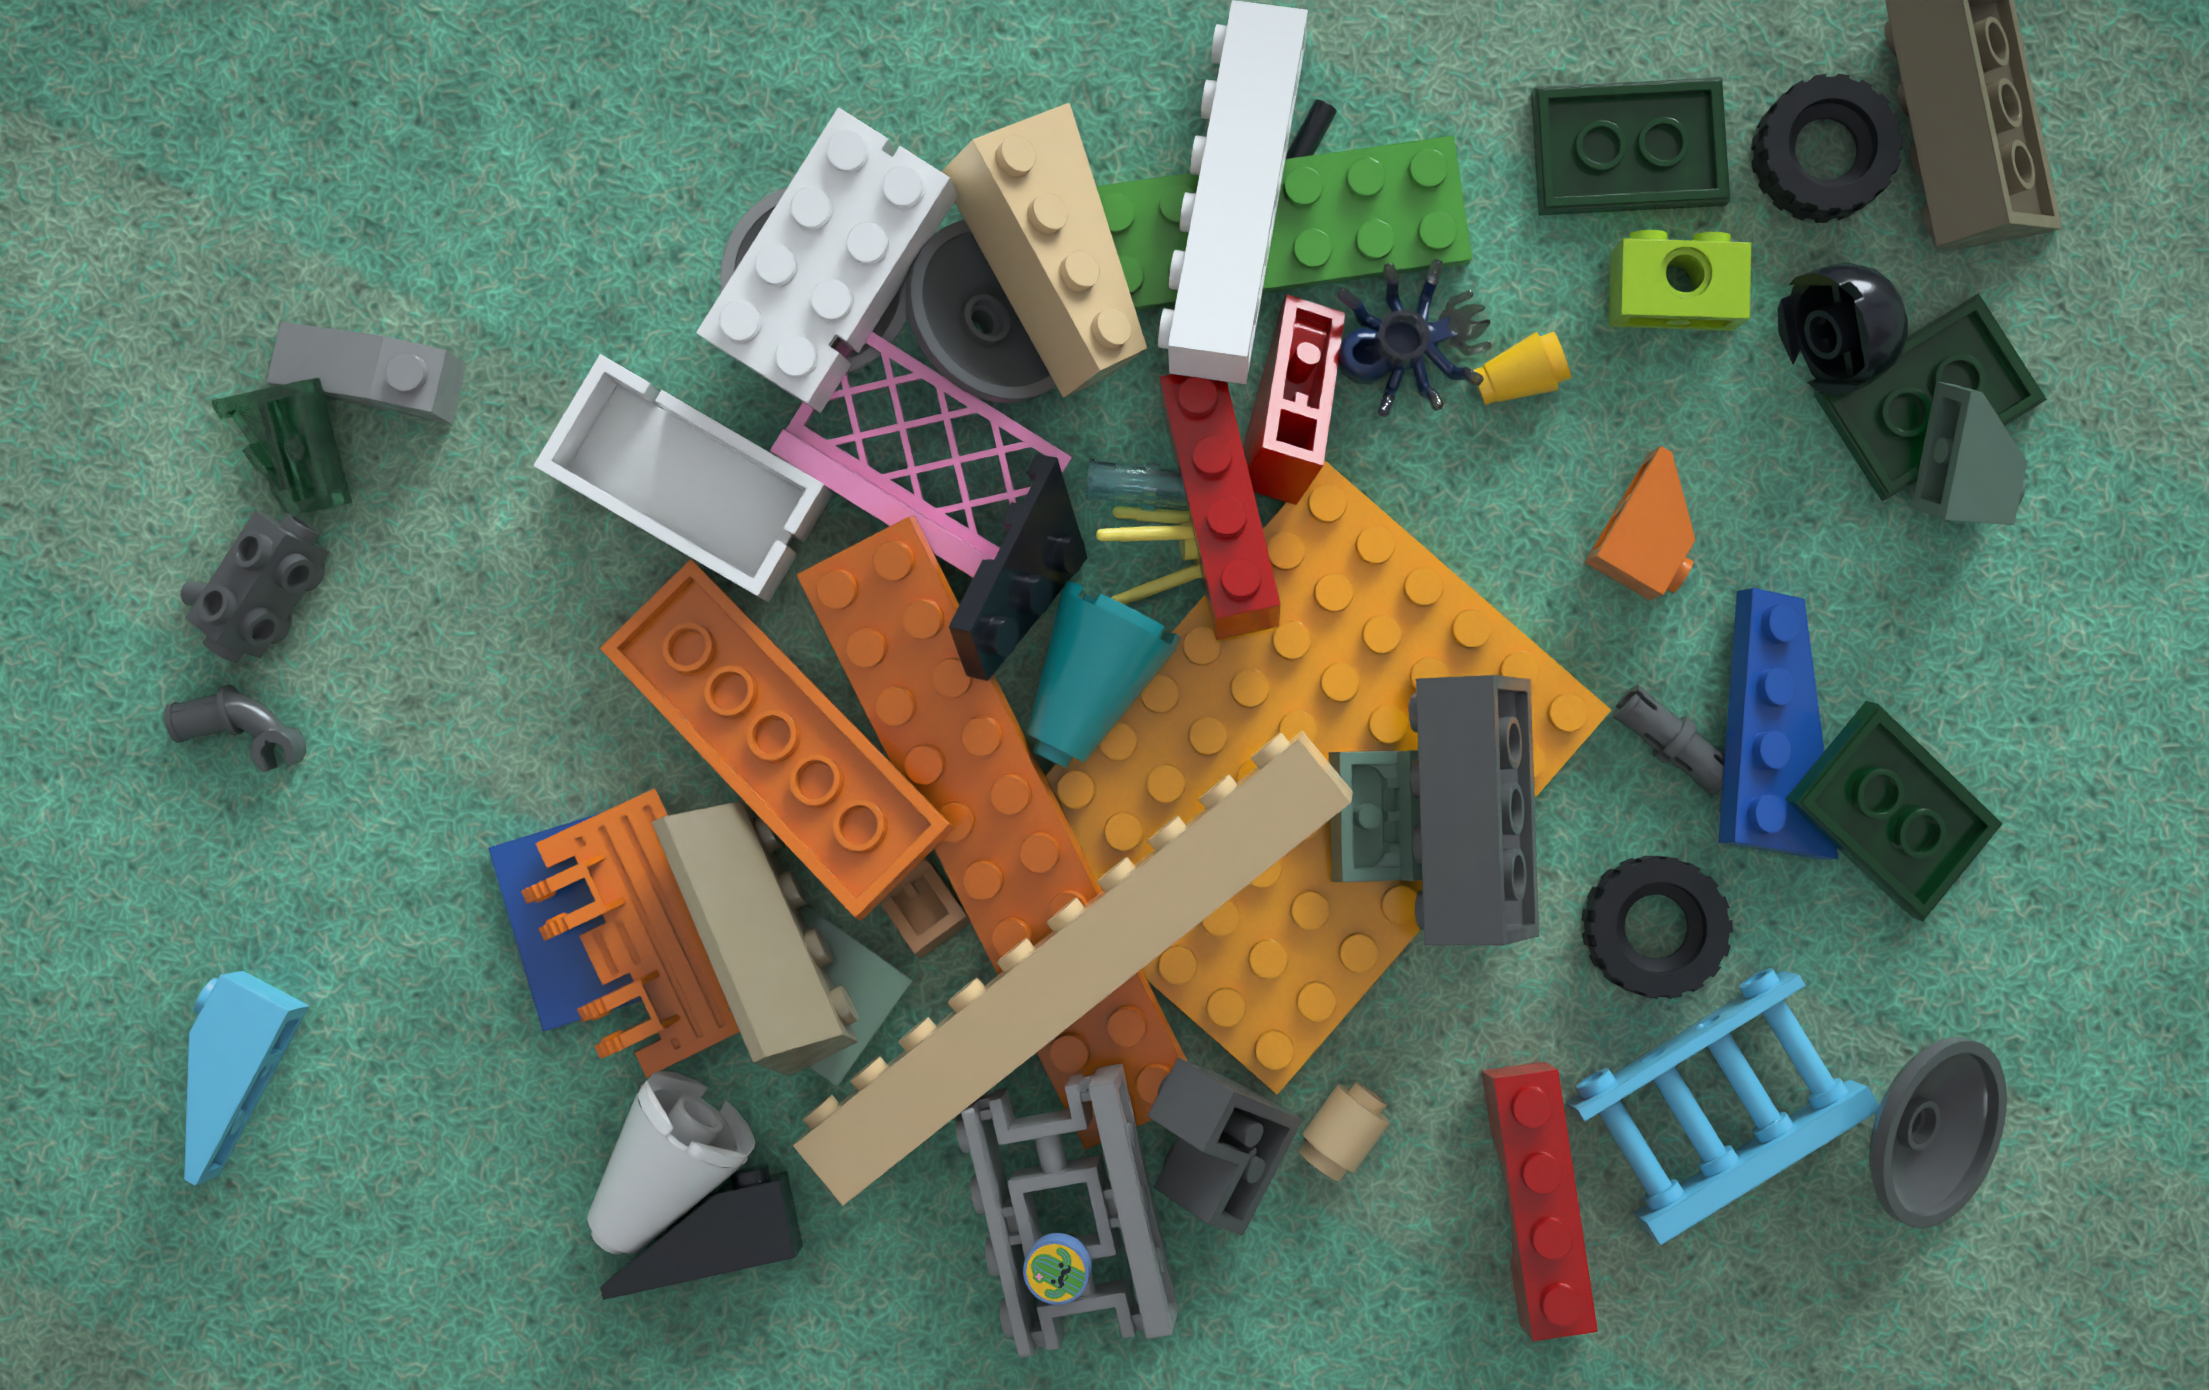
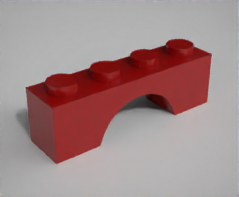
M1177 374L1160 376L1162 410L1174 462L1177 464L1187 499L1198 551L1202 582L1215 638L1219 640L1279 627L1281 603L1228 383L1226 381Z
M1546 1062L1482 1070L1491 1136L1499 1156L1509 1204L1512 1229L1510 1264L1519 1324L1532 1341L1598 1332L1559 1071Z

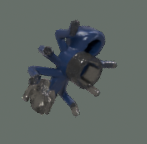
M1435 259L1431 262L1420 294L1417 312L1403 308L1399 297V280L1396 268L1391 262L1385 264L1383 268L1386 279V300L1392 312L1384 320L1369 314L1362 301L1346 288H1340L1337 293L1338 299L1354 312L1357 322L1370 328L1354 330L1341 343L1338 366L1342 374L1354 383L1371 385L1383 379L1388 372H1392L1378 408V414L1381 417L1385 418L1390 414L1404 372L1411 368L1414 371L1420 396L1429 401L1433 410H1442L1443 401L1438 391L1432 388L1428 381L1422 357L1423 353L1451 380H1466L1475 386H1479L1484 380L1483 375L1468 367H1456L1437 348L1439 343H1441L1445 347L1457 348L1465 356H1472L1491 349L1490 341L1472 346L1465 343L1477 340L1490 325L1489 319L1482 321L1470 320L1473 316L1483 312L1485 306L1471 304L1454 309L1456 305L1466 302L1473 297L1472 290H1467L1448 299L1445 310L1442 311L1438 320L1433 323L1427 322L1432 297L1443 268L1441 260Z

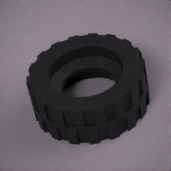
M1839 73L1835 77H1826V74L1815 75L1807 82L1801 80L1793 85L1785 94L1779 97L1761 118L1757 125L1759 131L1752 139L1751 150H1754V159L1751 161L1753 173L1758 175L1760 181L1758 186L1763 194L1767 193L1774 201L1772 204L1780 211L1785 209L1793 214V218L1802 221L1806 218L1815 220V223H1827L1833 218H1838L1839 221L1864 208L1892 182L1889 179L1898 171L1901 159H1898L1899 152L1903 148V136H1900L1898 129L1901 123L1897 113L1893 114L1888 106V103H1890L1882 93L1879 95L1871 89V84L1864 80L1860 82L1850 79V75ZM1819 119L1834 120L1845 126L1852 134L1856 144V157L1852 167L1846 174L1835 179H1820L1807 173L1798 162L1795 151L1798 134L1805 125Z
M1663 856L1630 858L1620 862V866L1615 869L1607 870L1601 876L1602 880L1597 887L1592 886L1587 896L1590 898L1587 908L1583 909L1581 921H1584L1585 932L1582 933L1583 943L1590 950L1591 955L1589 958L1594 966L1598 967L1604 973L1603 976L1611 983L1618 985L1623 990L1648 998L1658 999V997H1666L1672 999L1682 997L1681 993L1686 991L1695 992L1703 987V982L1710 976L1714 977L1721 969L1719 964L1724 956H1728L1731 947L1728 944L1729 934L1733 933V920H1729L1727 909L1730 908L1726 897L1720 895L1717 890L1719 885L1712 877L1704 876L1699 872L1701 868L1691 863ZM1663 895L1669 897L1681 907L1687 921L1685 939L1682 945L1669 956L1663 958L1645 957L1634 950L1628 942L1625 934L1627 913L1635 902L1645 896Z

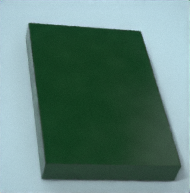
M1722 77L1534 87L1532 90L1531 101L1539 216L1726 206L1730 202Z
M1979 293L1907 337L1904 349L1897 362L1882 377L1871 384L1851 393L1836 396L1823 392L1814 395L1881 501L1892 497L1917 481L1936 382L1950 383L1983 392L2004 426L2047 400Z
M1869 701L1864 702L1785 799L1912 918L1922 922L2003 824L1879 704Z

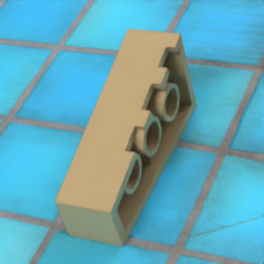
M1070 102L972 139L941 172L951 178L958 193L954 201L1058 390L1062 397L1065 398L1110 377L1147 349Z

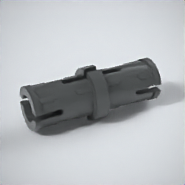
M1639 684L1628 690L1616 704L1612 717L1645 740L1654 749L1653 756L1665 764L1670 761L1705 789L1708 794L1714 795L1718 793L1723 785L1725 754L1717 750L1703 736L1696 732L1697 726L1687 716L1681 718L1676 716L1656 701Z

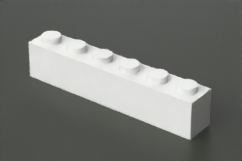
M1232 0L1227 26L1217 24L1215 27L1211 63L1220 64L1217 81L1206 79L1202 97L1201 118L1210 119L1207 137L1195 136L1191 157L1190 174L1199 175L1197 192H1185L1181 209L1180 231L1189 232L1186 251L1174 250L1170 268L1169 289L1178 290L1175 310L1163 309L1159 327L1158 348L1168 349L1170 374L1247 384L1306 45L1308 10Z

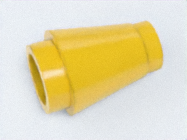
M1536 331L1484 363L1482 367L1472 370L1474 380L1485 406L1496 401L1499 403L1558 391L1559 383L1572 379L1565 354L1554 331L1539 336Z

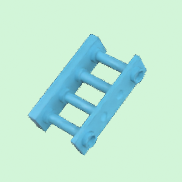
M1768 968L1752 975L1739 985L1742 995L1614 1074L1611 1073L1609 1068H1605L1589 1075L1576 1085L1575 1088L1579 1095L1566 1102L1572 1114L1583 1121H1587L1596 1114L1600 1115L1647 1192L1643 1197L1646 1205L1633 1213L1646 1235L1659 1245L1666 1243L1877 1112L1879 1103L1868 1086L1852 1080H1847L1843 1083L1840 1078H1832L1785 1002V998L1806 986L1799 974L1782 970L1775 973L1773 968ZM1761 1013L1810 1090L1806 1097L1810 1104L1790 1116L1786 1112L1777 1111L1730 1034L1731 1031ZM1707 1046L1756 1125L1752 1129L1755 1138L1735 1150L1731 1145L1724 1146L1675 1067ZM1652 1080L1701 1157V1160L1698 1162V1167L1701 1171L1680 1184L1677 1179H1668L1621 1102L1622 1098Z

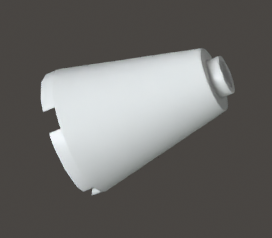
M659 1071L654 1072L648 1081L646 1080L639 1087L587 1215V1221L592 1230V1238L605 1251L616 1255L640 1252L743 1166L748 1159V1155L754 1149V1136L750 1126L740 1113L727 1101L724 1102L719 1112L702 1099L701 1096L709 1088L699 1081L677 1072Z

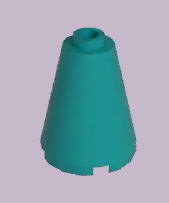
M1071 581L1066 582L1060 595L1027 730V735L1038 740L1033 752L1065 768H1068L1072 758L1085 763L1175 653L1181 640V636L1177 633H1163L1164 625L1099 593L1097 599L1087 594L1084 595L1083 599L1078 598L1084 586Z

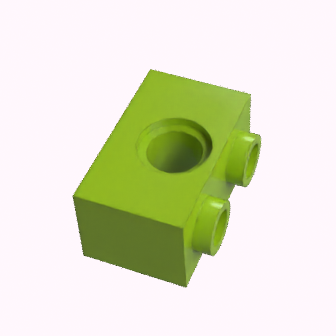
M1638 230L1631 232L1629 238H1623L1610 252L1609 327L1734 331L1750 319L1751 242H1731V235L1724 232L1698 233L1692 236V240H1668V233L1661 230ZM1667 267H1680L1688 273L1692 283L1690 292L1677 291L1668 283L1666 277Z

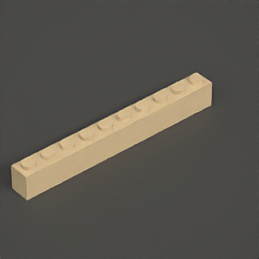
M1303 731L1299 732L1289 741L1282 733L1273 737L1250 757L1257 766L1237 783L1230 774L1217 782L1198 799L1205 807L1204 810L1186 824H1184L1179 816L1170 820L1147 840L1154 850L1142 860L1133 865L1129 858L1125 857L1097 880V884L1103 891L1084 906L1077 897L1067 903L1046 922L1052 929L1050 934L1035 946L1027 937L1020 941L996 962L1003 970L999 975L985 986L978 977L973 979L947 1002L953 1009V1012L936 1025L929 1017H926L898 1041L904 1049L902 1053L888 1064L881 1056H878L850 1080L856 1090L841 1102H838L831 1094L802 1119L808 1129L793 1147L842 1206L1351 803L1353 791Z

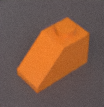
M1660 446L1646 455L1584 562L1649 601L1663 596L1666 590L1674 594L1688 576L1694 562L1686 557L1696 539L1671 451Z

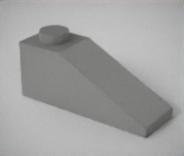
M281 322L266 383L453 424L467 364L448 350L380 335Z

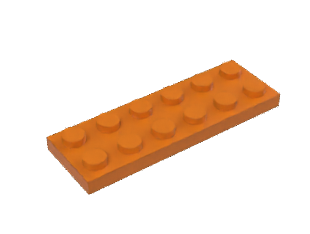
M692 559L671 577L600 647L603 653L856 919L862 921L954 829L953 825Z

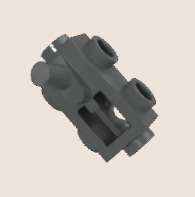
M255 510L210 581L205 583L190 580L182 586L181 599L183 603L193 606L186 618L206 635L203 641L205 647L218 656L237 663L243 653L262 658L270 644L279 643L286 637L291 626L289 614L304 591L315 589L321 583L325 574L324 560L330 552L316 542L321 533L315 527L289 513H286L282 520H278Z

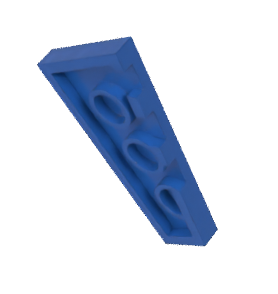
M1757 588L1739 590L1736 596L1718 843L1814 859H1838L1837 848L1785 800L1824 752L1805 599Z

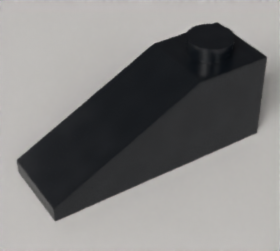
M768 1165L748 1167L734 1172L730 1176L732 1183L721 1187L612 1275L600 1287L603 1300L795 1258L803 1244L788 1172L770 1175Z

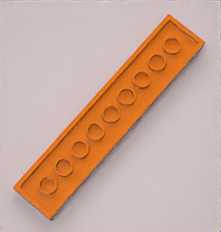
M909 516L796 575L890 762L953 825L954 829L934 850L997 975H999L1003 970L996 962L1026 937L1035 946L1052 932V929L1046 922L1056 912L1076 897L1084 906L1102 892V889L1097 884V879L995 675L993 674L988 681L966 676L949 629L959 603L916 517ZM1142 969L1036 1052L1065 1109H1069L1065 1085L1070 1076L1083 1074V1077L1094 1075L1099 1067L1122 1063L1137 1126L1152 1120L1148 1117V1114L1157 1098L1160 1084L1171 1072L1177 1058L1187 1061ZM1089 1101L1093 1118L1088 1129L1076 1131L1085 1150L1101 1143L1092 1101Z

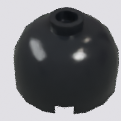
M1844 262L1812 270L1792 280L1789 284L1794 285L1791 295L1782 298L1778 307V333L1792 365H1794L1801 350L1812 376L1815 377V379L1806 382L1812 388L1832 396L1851 393L1882 377L1897 362L1908 337V318L1901 296L1891 281L1873 268Z

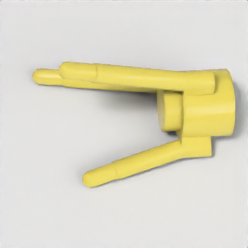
M1116 506L1113 508L1112 514L1118 519L1179 525L1099 529L1096 532V538L1102 542L1178 540L1182 560H1194V565L1133 587L1128 591L1111 597L1124 605L1202 578L1189 511Z

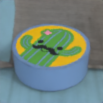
M1051 1233L1038 1239L1032 1245L1023 1266L1024 1280L1030 1292L1039 1300L1054 1305L1067 1304L1077 1299L1085 1290L1092 1271L1091 1257L1086 1247L1077 1238L1064 1233Z

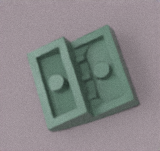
M1418 750L1329 752L1330 765L1353 791L1351 803L1330 819L1331 881H1422V864L1417 863L1413 852L1414 830L1418 824H1421L1420 798L1414 796L1411 787V767L1413 761L1418 759Z
M805 905L800 910L808 929L817 927L820 930L832 954L833 962L825 965L835 988L842 985L846 989L859 1018L857 1022L851 1024L858 1040L857 1043L809 1066L813 1071L838 1087L913 980L811 907Z

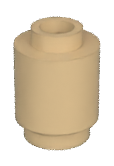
M1356 1081L1351 1089L1337 1084L1303 1131L1302 1135L1306 1140L1298 1149V1152L1319 1171L1331 1179L1340 1182L1347 1171L1354 1173L1390 1124L1388 1118L1382 1114L1387 1103L1360 1082Z

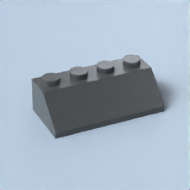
M1498 675L1416 679V693L1411 695L1409 701V721L1412 730L1418 733V759H1415L1412 763L1411 787L1414 796L1420 798L1421 824H1418L1414 830L1413 852L1417 863L1422 864L1423 890H1420L1416 896L1415 917L1419 929L1424 930V945L1502 946L1539 937L1531 679Z

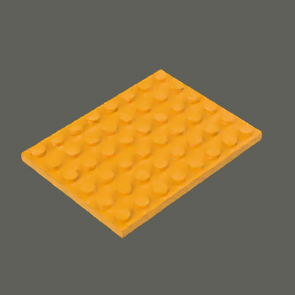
M1324 460L1322 469L1298 504L1286 502L1263 528L1281 603L1279 627L1216 640L1206 595H1204L1173 630L1172 633H1177L1181 636L1175 653L1085 763L1075 758H1072L1068 768L1056 763L1045 777L1098 880L1125 857H1128L1133 865H1135L1154 849L1147 840L1176 816H1179L1184 824H1186L1204 810L1205 807L1198 799L1225 776L1230 774L1237 783L1257 766L1250 757L1279 733H1282L1289 741L1299 732L1303 731L1328 762L1329 752L1418 750V733L1412 730L1409 721V701L1411 695L1416 693V679L1483 675L1531 679L1535 798L1611 712V709ZM1329 820L1142 968V971L1148 982L1278 1095L1421 930L1416 922L1415 901L1417 893L1423 890L1422 881L1405 880L1331 881Z

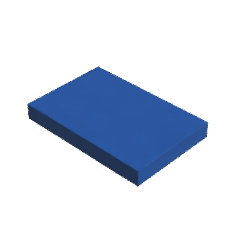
M596 815L488 848L543 1031L581 1020L577 1011L579 1007L633 981L630 973L602 985L579 935L606 923L603 915H599L546 941L543 940L538 928L543 926L546 920L563 912L569 914L595 902L585 878L557 890L556 895L539 903L531 902L526 904L521 893L522 890L578 864L574 856L547 868L535 843ZM638 996V997H636V998H634V999H632V1000H630V1001H628V1002H626V1003H624V1004H622V1005H620V1006H618V1007H615V1008H613L612 1010L617 1009V1008H620V1007H624V1006H627V1005H630V1004H633V1003H636V1002H640V1001H642L641 996Z

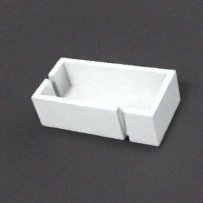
M838 107L696 333L721 351L821 413L851 366V363L844 356L831 348L832 344L838 336L849 348L857 353L860 352L908 276L910 267L918 253L933 236L956 200L958 193L951 178L901 146L895 151L888 138Z
M601 354L533 465L768 603L797 556V553L788 546L792 538L794 537L805 543L833 495L822 482L663 390L659 392L648 381Z

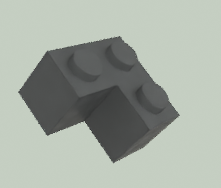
M1177 1058L1171 1072L1160 1084L1157 1098L1148 1114L1149 1118L1179 1136L1177 1143L1167 1153L1163 1169L1153 1188L1205 1223L1243 1235L1303 1119L1242 1083Z

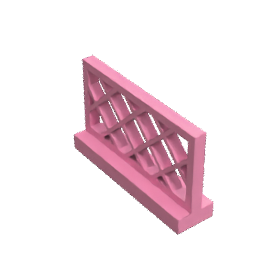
M871 332L865 343L881 353L887 379L851 387L848 373L846 372L841 380L843 389L834 391L829 399L831 401L845 397L853 434L827 440L812 431L806 425L815 410L802 402L786 430L783 429L770 452L822 482L826 487L889 526L909 516H915L933 553L973 578L982 560H994L1000 547L978 534L972 507L1009 499L1010 504L1011 502L1017 503L1016 497L1027 495L1031 488L1014 490L1005 453L1032 447L1045 456L1057 457L1062 473L1072 457L979 398L963 391L944 376L874 332ZM840 340L835 348L846 359L852 351L842 340ZM891 359L912 373L895 377ZM924 379L936 387L942 414L905 422L897 385ZM889 387L898 424L861 432L853 395ZM945 393L968 408L949 412ZM978 413L991 422L996 448L960 456L951 419ZM944 421L952 458L916 466L907 430ZM1000 428L1022 442L1004 446ZM900 432L908 468L881 474L869 466L864 439ZM855 442L859 459L838 446ZM998 455L1007 492L970 501L962 463ZM954 465L963 502L936 508L924 500L918 473ZM910 476L914 494L894 482L893 479ZM964 509L968 527L946 513Z

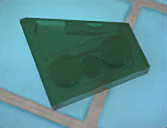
M320 377L211 400L213 409L220 419L232 417L250 444L242 451L254 469L267 479L270 492L285 513L295 515L352 503Z

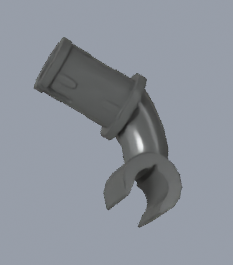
M233 685L220 687L217 694L181 703L167 704L164 710L166 729L171 739L176 743L227 731L231 735H239L247 731L254 738L251 746V757L255 765L263 772L277 768L274 755L276 743L283 747L288 766L302 762L306 754V742L300 732L289 726H284L267 707L246 695L240 694Z

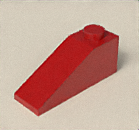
M1286 294L1282 301L1243 448L1253 491L1297 505L1324 465L1345 312Z

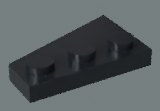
M1035 455L1026 472L1034 482L1023 504L1011 502L1001 522L1007 534L995 559L982 560L949 625L965 674L968 677L988 681L1004 660L1014 651L1017 644L1039 617L1046 612L1049 605L1064 588L1066 582L1080 570L1088 558L1057 457Z

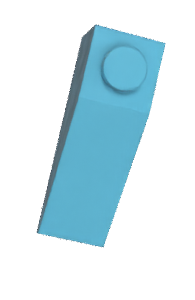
M244 971L222 974L218 979L214 978L209 981L199 994L194 1005V1012L199 1015L189 1032L184 1180L195 1186L220 1175L309 1008V1005Z

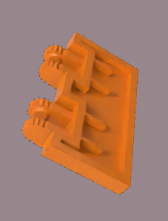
M655 788L535 843L547 868L574 856L578 864L521 891L526 904L531 902L539 903L556 895L557 890L585 878L595 902L569 914L563 912L546 920L545 924L538 929L543 940L546 941L599 915H603L606 923L579 935L602 985L630 973L633 981L579 1007L577 1011L582 1022L594 1021L611 1013L613 1008L641 996L650 1018L623 1031L617 1030L603 1037L594 1047L599 1058L602 1059L658 1033L660 1039L634 1051L646 1078L654 1072H659L740 1032L731 1010L728 1009V1002L652 825L653 821L663 816H668Z

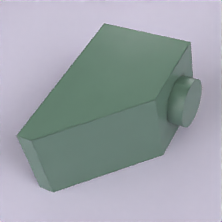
M1936 382L1912 508L1944 520L2014 525L2018 505L2025 494L2026 482L2024 476L2027 460L1983 392L1950 383Z

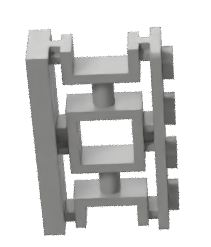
M1122 1063L1099 1067L1094 1075L1083 1077V1074L1070 1076L1065 1085L1069 1109L1015 1119L1008 1088L995 1090L993 1094L987 1095L985 1093L956 1117V1133L959 1146L963 1153H971L976 1176H972L970 1184L973 1206L978 1215L985 1214L990 1237L985 1242L987 1266L992 1277L1000 1276L1005 1299L1000 1301L1002 1329L1007 1339L1014 1338L1019 1358L1033 1356L1035 1349L1038 1347L1046 1346L1047 1351L1059 1349L1065 1335L1061 1316L1113 1307L1116 1308L1122 1338L1135 1336L1136 1332L1140 1330L1145 1331L1146 1339L1168 1336L1173 1333L1179 1309ZM1089 1101H1092L1109 1181H1107L1102 1155L1066 1161L1060 1134L1088 1129L1093 1118ZM1034 1139L1040 1166L1014 1170L1007 1183L999 1145ZM1086 1182L1098 1233L1075 1236V1238L1083 1243L1091 1259L1117 1255L1121 1244L1118 1227H1121L1138 1304L1135 1303L1130 1278L1095 1284L1091 1271L1087 1286L1077 1299L1061 1305L1049 1304L1039 1300L1036 1308L1034 1295L1028 1289L1023 1276L1025 1259L1032 1245L1042 1237L1032 1191Z

